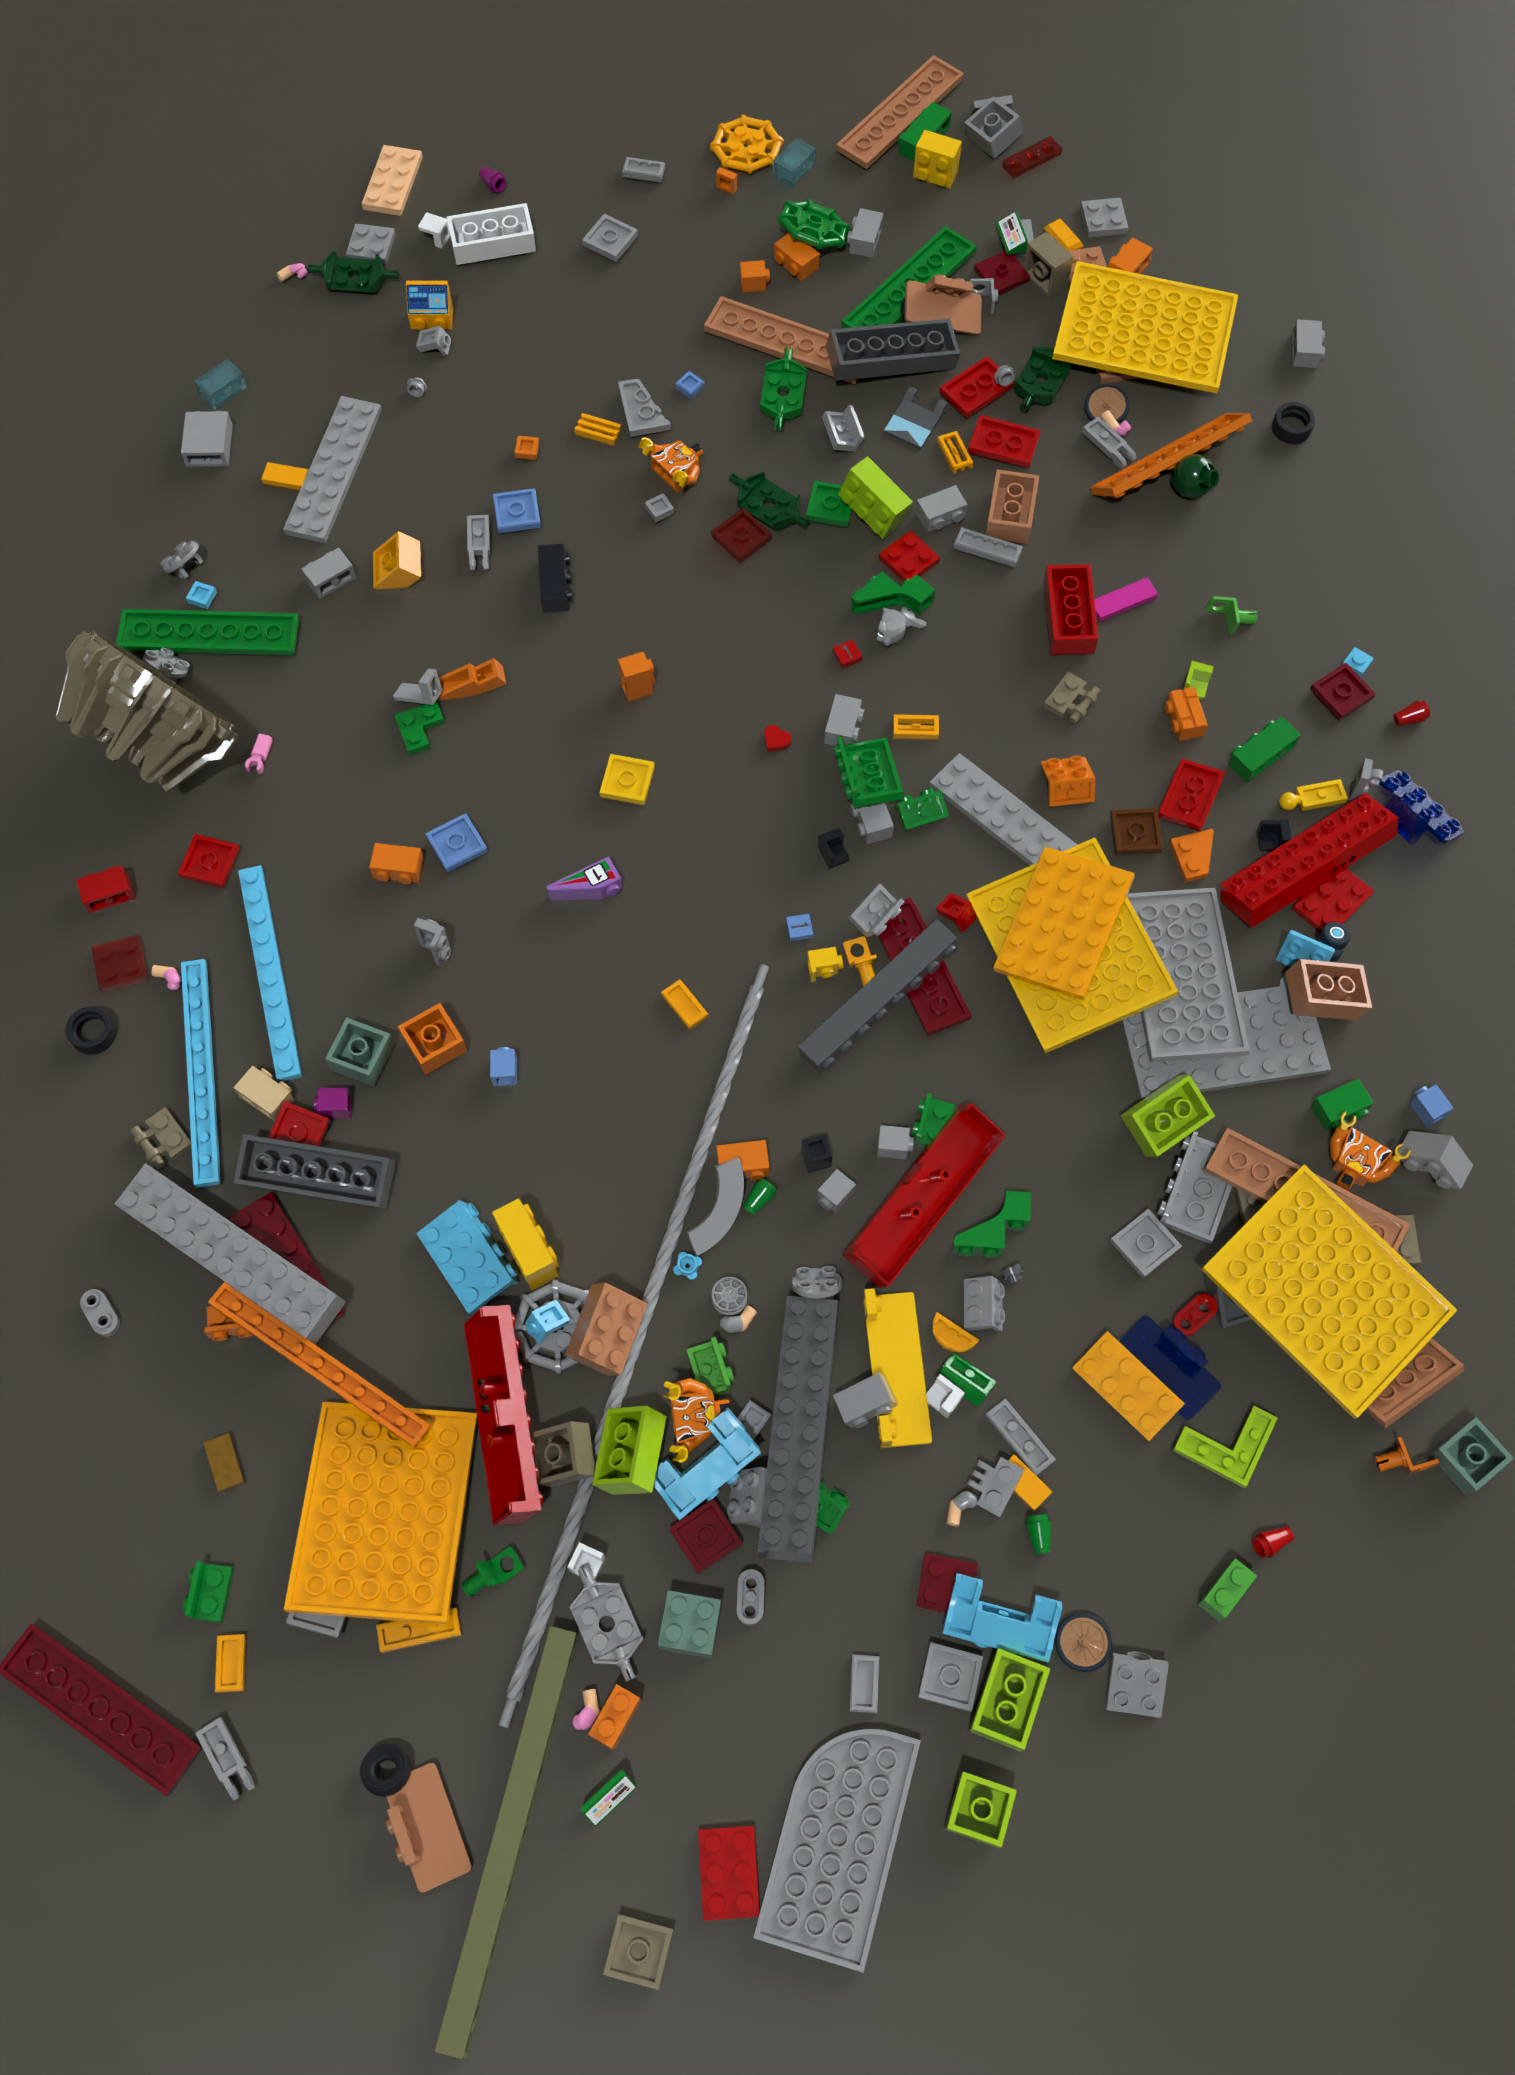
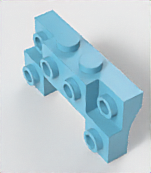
M726 1408L707 1425L719 1442L681 1473L668 1457L657 1466L654 1487L679 1520L705 1499L710 1501L720 1492L719 1487L725 1482L728 1485L734 1482L740 1476L739 1471L761 1453L760 1447L745 1431L743 1424L729 1408Z
M956 1573L942 1634L971 1641L982 1648H999L1012 1654L1049 1663L1062 1612L1061 1601L1035 1595L1030 1614L980 1601L983 1580Z

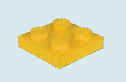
M610 754L599 792L600 797L645 806L655 769V762Z

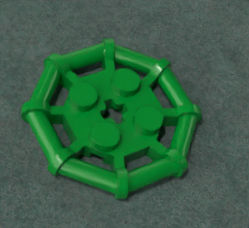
M810 199L804 202H785L783 210L777 218L779 225L784 226L790 233L791 239L794 241L800 240L815 246L817 250L825 247H843L846 242L845 238L850 231L849 225L842 221L836 214L835 209L825 208L813 203Z

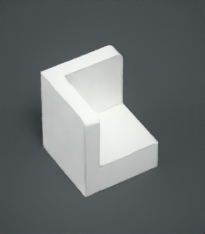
M426 212L418 225L419 230L433 234L435 247L443 249L450 237L448 221L446 218Z
M939 1374L933 1386L926 1393L927 1402L944 1417L948 1418L963 1399L965 1392Z
M579 1542L567 1568L571 1573L579 1577L580 1575L577 1571L582 1568L587 1578L583 1567L588 1566L593 1580H596L606 1558L603 1553Z

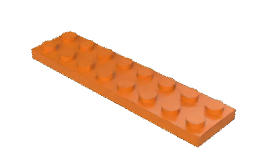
M1224 413L1090 487L1091 493L1102 498L1108 496L1119 498L1125 494L1126 490L1141 486L1143 484L1142 481L1158 477L1160 475L1159 472L1162 470L1174 468L1177 462L1185 456L1209 449L1213 442L1223 441L1228 438V434L1245 429V425L1252 422L1250 413Z

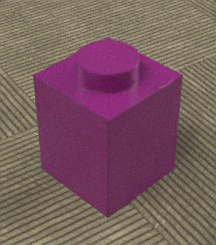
M348 1087L318 1088V1096L314 1097V1110L319 1115L329 1119H351L352 1095Z

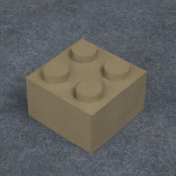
M1045 232L1027 244L1024 269L1030 275V280L1051 298L1068 287L1074 256L1059 244L1055 238Z
M570 1421L530 1433V1439L533 1440L535 1447L533 1454L534 1465L537 1466L539 1473L538 1486L556 1487L594 1476L595 1463L589 1423Z

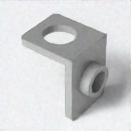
M970 279V282L973 283L972 293H977L981 296L988 295L990 314H994L995 302H998V289H994V279ZM977 284H983L985 288L982 290H975L974 286Z

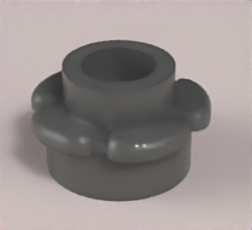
M1017 1263L1002 1270V1281L1008 1280V1283L1011 1284L1022 1279L1021 1273L1025 1272V1269H1022L1020 1264Z

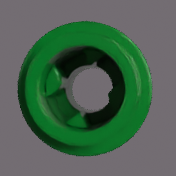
M761 1178L759 1182H755L742 1207L754 1216L775 1197L774 1193L777 1189Z
M1048 1514L1028 1516L1025 1526L1035 1554L1050 1553L1051 1521L1048 1520Z

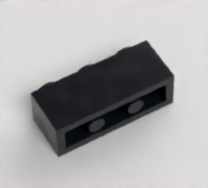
M564 544L538 545L543 613L569 611V602H573L572 589H568L567 585L571 584V572L566 569V566H570L569 552H565Z

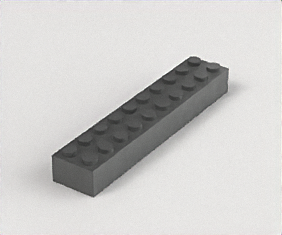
M787 1296L758 1542L759 1558L813 1563L839 1312L838 1300Z

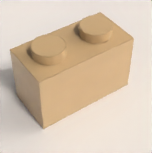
M253 1065L233 1087L240 1098L274 1122L283 1102L286 1101L292 1104L295 1101L290 1093L292 1089L282 1081L278 1084L264 1068L258 1070Z

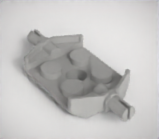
M585 1566L583 1568L587 1578L582 1568L577 1571L584 1586L583 1590L571 1604L570 1610L593 1663L617 1665L618 1668L620 1667L625 1682H628L630 1679L626 1670H628L631 1679L636 1678L629 1662H631L630 1658L643 1642V1637L619 1583L596 1582L593 1580L588 1566ZM604 1617H611L615 1621V1626L610 1632H603L599 1627L600 1621Z

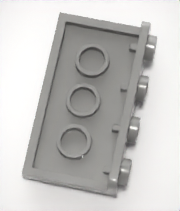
M1194 1131L1191 1136L1184 1138L1181 1149L1185 1150L1184 1155L1176 1160L1173 1171L1177 1172L1175 1179L1170 1178L1165 1190L1169 1194L1167 1202L1162 1200L1157 1214L1161 1215L1160 1222L1165 1227L1211 1244L1232 1186L1204 1172L1218 1144L1198 1137V1132Z

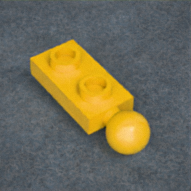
M1341 779L1297 787L1295 794L1291 792L1282 794L1279 798V805L1282 809L1289 811L1299 804L1301 811L1343 804L1346 803L1348 797Z

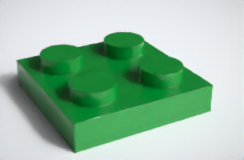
M814 481L806 519L848 528L852 508L838 495L842 485Z

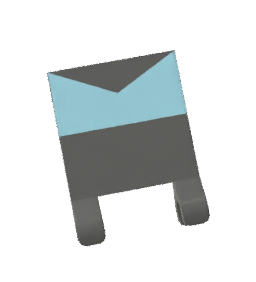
M910 386L903 401L884 429V433L918 449H922L938 421L946 413L947 402L940 399L934 412L913 403L917 398V388Z

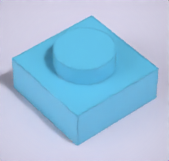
M195 581L186 600L189 604L208 610L217 594L216 588Z
M1354 647L1343 664L1347 663L1361 678L1374 658Z

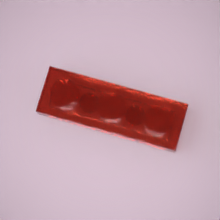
M1049 136L1004 159L1002 167L1014 179L1061 155L1062 147L1052 136Z

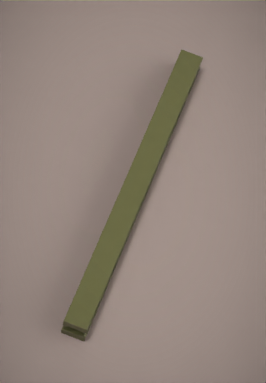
M552 1626L549 1628L434 2051L462 2060L467 2057L578 1640L576 1632Z

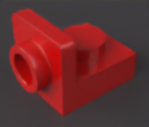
M950 893L936 907L938 915L955 922L960 932H964L977 918L972 903L953 893Z

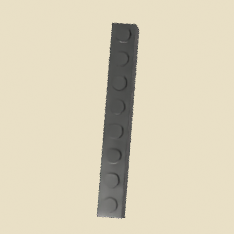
M936 919L798 1046L800 1055L819 1073L832 1068L836 1063V1059L842 1053H848L859 1037L864 1038L870 1032L873 1024L884 1020L889 1010L894 1005H900L911 989L916 990L922 984L925 976L936 972L940 967V963L946 957L949 959L956 953L958 949L957 937Z

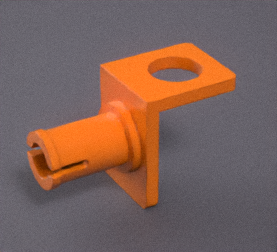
M1401 1436L1395 1440V1451L1374 1456L1375 1463L1379 1464L1377 1468L1380 1473L1403 1466L1409 1475L1436 1467L1440 1463L1439 1459L1413 1466Z

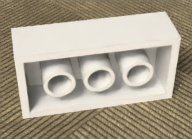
M527 203L447 216L456 265L536 252Z

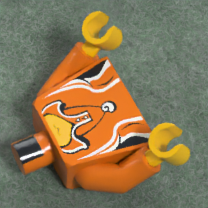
M648 438L641 439L638 448L643 449L642 453L644 455L651 454V469L672 489L679 493L686 485L696 484L700 473L698 457L703 455V449L698 443L688 448L682 441L656 445Z
M1343 1112L1340 1115L1342 1123L1337 1126L1330 1140V1155L1334 1161L1333 1170L1341 1174L1337 1181L1339 1187L1350 1190L1354 1183L1363 1187L1367 1182L1374 1184L1384 1180L1401 1164V1159H1406L1410 1156L1411 1150L1405 1156L1399 1154L1398 1150L1403 1144H1399L1396 1147L1395 1155L1392 1156L1393 1151L1351 1127L1356 1123L1355 1115L1351 1122H1345L1343 1119L1347 1112Z
M692 1378L680 1380L674 1384L668 1381L664 1383V1387L669 1389V1393L663 1394V1397L670 1399L674 1436L677 1443H680L679 1446H670L669 1450L673 1453L678 1452L677 1456L672 1460L681 1463L686 1461L688 1453L712 1435V1432L707 1427L708 1423L726 1408L730 1409L729 1399L714 1401L711 1388H707L705 1384Z

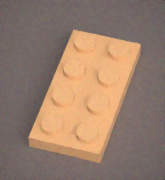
M383 145L362 201L363 210L401 216L423 158L422 151Z

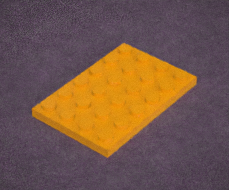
M1045 846L994 964V972L1085 1000L1135 878V873Z

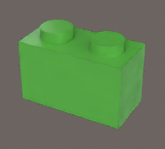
M1235 1558L1227 1564L1197 1605L1220 1622L1228 1616L1257 1575Z

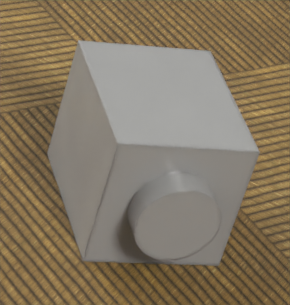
M880 1125L877 1157L907 1159L908 1151H913L914 1137H909L910 1128Z
M836 1169L817 1190L818 1203L827 1211L831 1209L834 1213H837L855 1193L856 1184Z

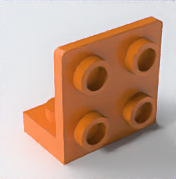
M1072 756L1066 759L1050 758L1047 761H1041V768L1048 781L1049 807L1095 802V776L1085 757Z

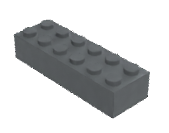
M950 319L831 329L826 343L835 381L951 370L955 368L960 356Z
M243 1134L233 1183L246 1187L386 1210L395 1160Z

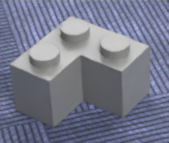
M1409 1131L1398 1151L1400 1155L1405 1156L1411 1150L1409 1157L1401 1159L1404 1166L1411 1171L1429 1172L1435 1179L1436 1184L1444 1189H1462L1473 1164L1453 1136Z

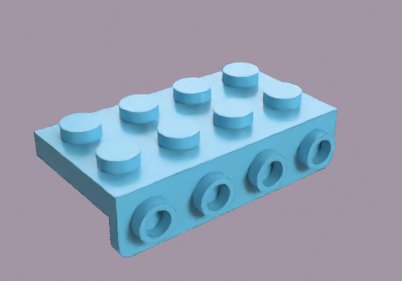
M459 1200L416 1234L468 1314L472 1315L511 1284L517 1285L520 1281L517 1278L519 1273L515 1266L510 1262L508 1263L504 1258L505 1251L497 1242L494 1243L490 1237L492 1235L490 1228L478 1219L479 1212L472 1203L468 1204Z

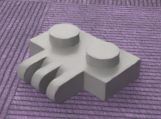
M1000 1457L995 1468L978 1460L976 1465L985 1469V1472L983 1474L974 1469L972 1475L981 1480L977 1483L975 1480L969 1479L967 1484L982 1492L977 1505L1001 1517L1025 1469L1003 1457Z

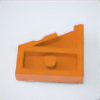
M1213 829L1170 839L1169 845L1185 883L1207 877L1214 834Z

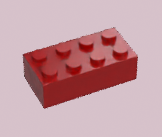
M1091 564L1047 565L1043 583L1050 655L1095 654L1098 643V629Z

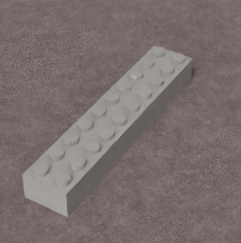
M146 1163L115 1202V1205L314 1344L318 1342L346 1303L338 1295Z

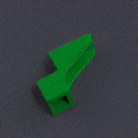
M881 572L876 577L870 578L861 590L858 589L851 596V611L855 614H862L892 606H902L920 615L934 603L935 589L917 574L910 580H905L900 587L885 573Z
M1006 1191L1001 1212L995 1218L958 1234L952 1245V1253H958L959 1256L970 1257L973 1254H982L985 1258L1002 1256L1005 1249V1227H1009V1230L1022 1231L1029 1226L1031 1192Z

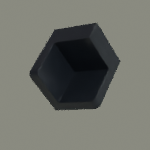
M1289 819L1262 820L1256 831L1259 851L1261 852L1273 851L1292 839Z
M840 828L818 836V849L829 869L850 860L843 845V833Z
M825 1134L801 1140V1152L808 1173L832 1166V1154Z

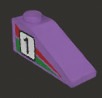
M609 856L546 886L550 901L603 899L607 896L612 897L623 889L622 879Z

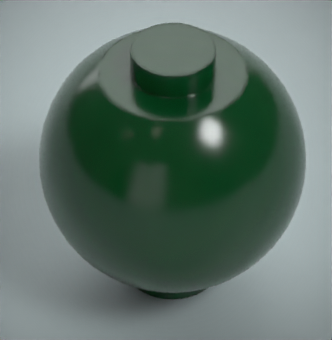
M1191 454L1182 458L1175 465L1171 475L1175 490L1183 497L1191 499L1204 496L1211 488L1216 487L1219 482V472L1215 470L1212 462L1199 454Z

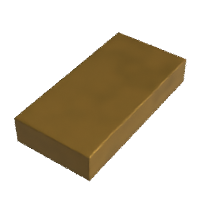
M227 1433L203 1442L217 1491L221 1493L245 1484L231 1435Z

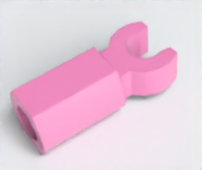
M258 734L251 751V758L245 763L247 772H250L254 765H258L256 769L258 774L263 773V762L266 761L273 742L269 735Z

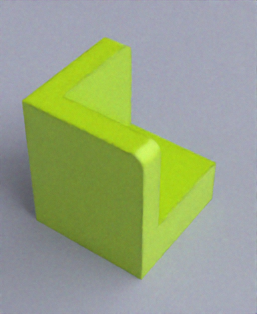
M1192 661L1183 689L1194 687L1198 698L1203 700L1214 666Z

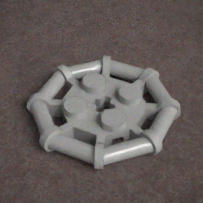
M553 1280L552 1283L521 1296L522 1301L515 1316V1326L513 1329L523 1356L522 1360L526 1364L532 1363L556 1371V1374L562 1373V1370L579 1363L568 1357L561 1360V1354L568 1348L580 1316L578 1310L586 1301L589 1293L588 1289L582 1290L560 1283L558 1280ZM553 1293V1301L557 1300L570 1318L568 1325L564 1326L563 1330L548 1334L544 1342L537 1343L530 1349L524 1333H528L527 1327L523 1325L529 1307L533 1310L540 1308L534 1302ZM559 1293L577 1298L578 1300L574 1304L559 1300ZM552 1301L545 1302L542 1306H544V1305H546V1304H548V1303H550V1302H552ZM541 1349L554 1353L555 1360L538 1355Z

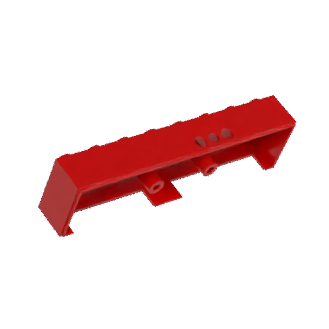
M1364 793L1220 884L1221 902L1253 928L1396 837L1398 817L1367 793ZM1354 856V859L1349 862L1350 858Z
M971 1102L960 1105L844 1251L842 1256L878 1288L889 1287L1003 1141L1006 1134Z
M510 1305L482 1306L464 1323L492 1523L494 1526L523 1523L541 1511L543 1503L542 1494L538 1491L537 1480L539 1473L537 1466L534 1465L533 1454L535 1447L533 1440L530 1439L529 1428L531 1421L529 1414L526 1413L525 1403L527 1395L522 1387L523 1369L518 1361L519 1343L514 1335L515 1317L511 1314ZM479 1379H483L486 1382L482 1383L480 1387L477 1385ZM480 1393H481V1396H487V1399H486V1400H482V1399L480 1398ZM482 1404L489 1406V1413L481 1411Z

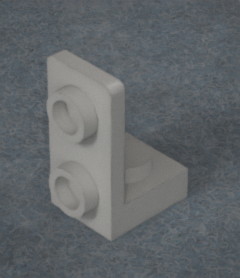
M427 669L423 677L420 678L419 685L402 683L393 695L394 700L434 705L443 691L436 669Z

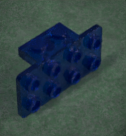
M1396 770L1383 776L1382 780L1379 781V785L1392 796V799L1386 804L1385 808L1398 817L1397 831L1412 845L1417 843L1427 830L1443 844L1456 839L1465 832L1461 827V823L1455 818H1451L1445 812L1443 806L1434 802L1428 796L1426 790L1418 787L1406 772Z
M1144 1316L1119 1341L1185 1403L1177 1412L1185 1420H1191L1221 1388L1220 1382L1204 1368L1209 1362L1205 1358L1204 1352L1200 1348L1193 1347L1188 1343L1186 1336L1177 1328L1173 1329L1169 1325L1163 1330L1150 1317Z

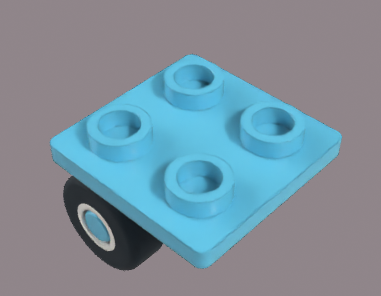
M1330 922L1323 927L1320 937L1314 940L1290 930L1276 957V961L1292 967L1300 959L1335 962L1341 957L1344 948L1350 940V931L1341 923Z

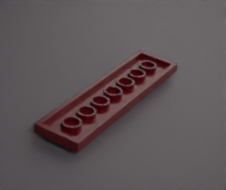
M32 1623L0 1663V1674L165 1796L170 1795L202 1749L201 1745Z

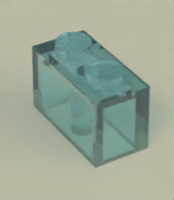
M796 138L774 159L773 177L794 187L816 164V148Z
M228 359L194 381L199 396L214 410L247 388L243 373Z

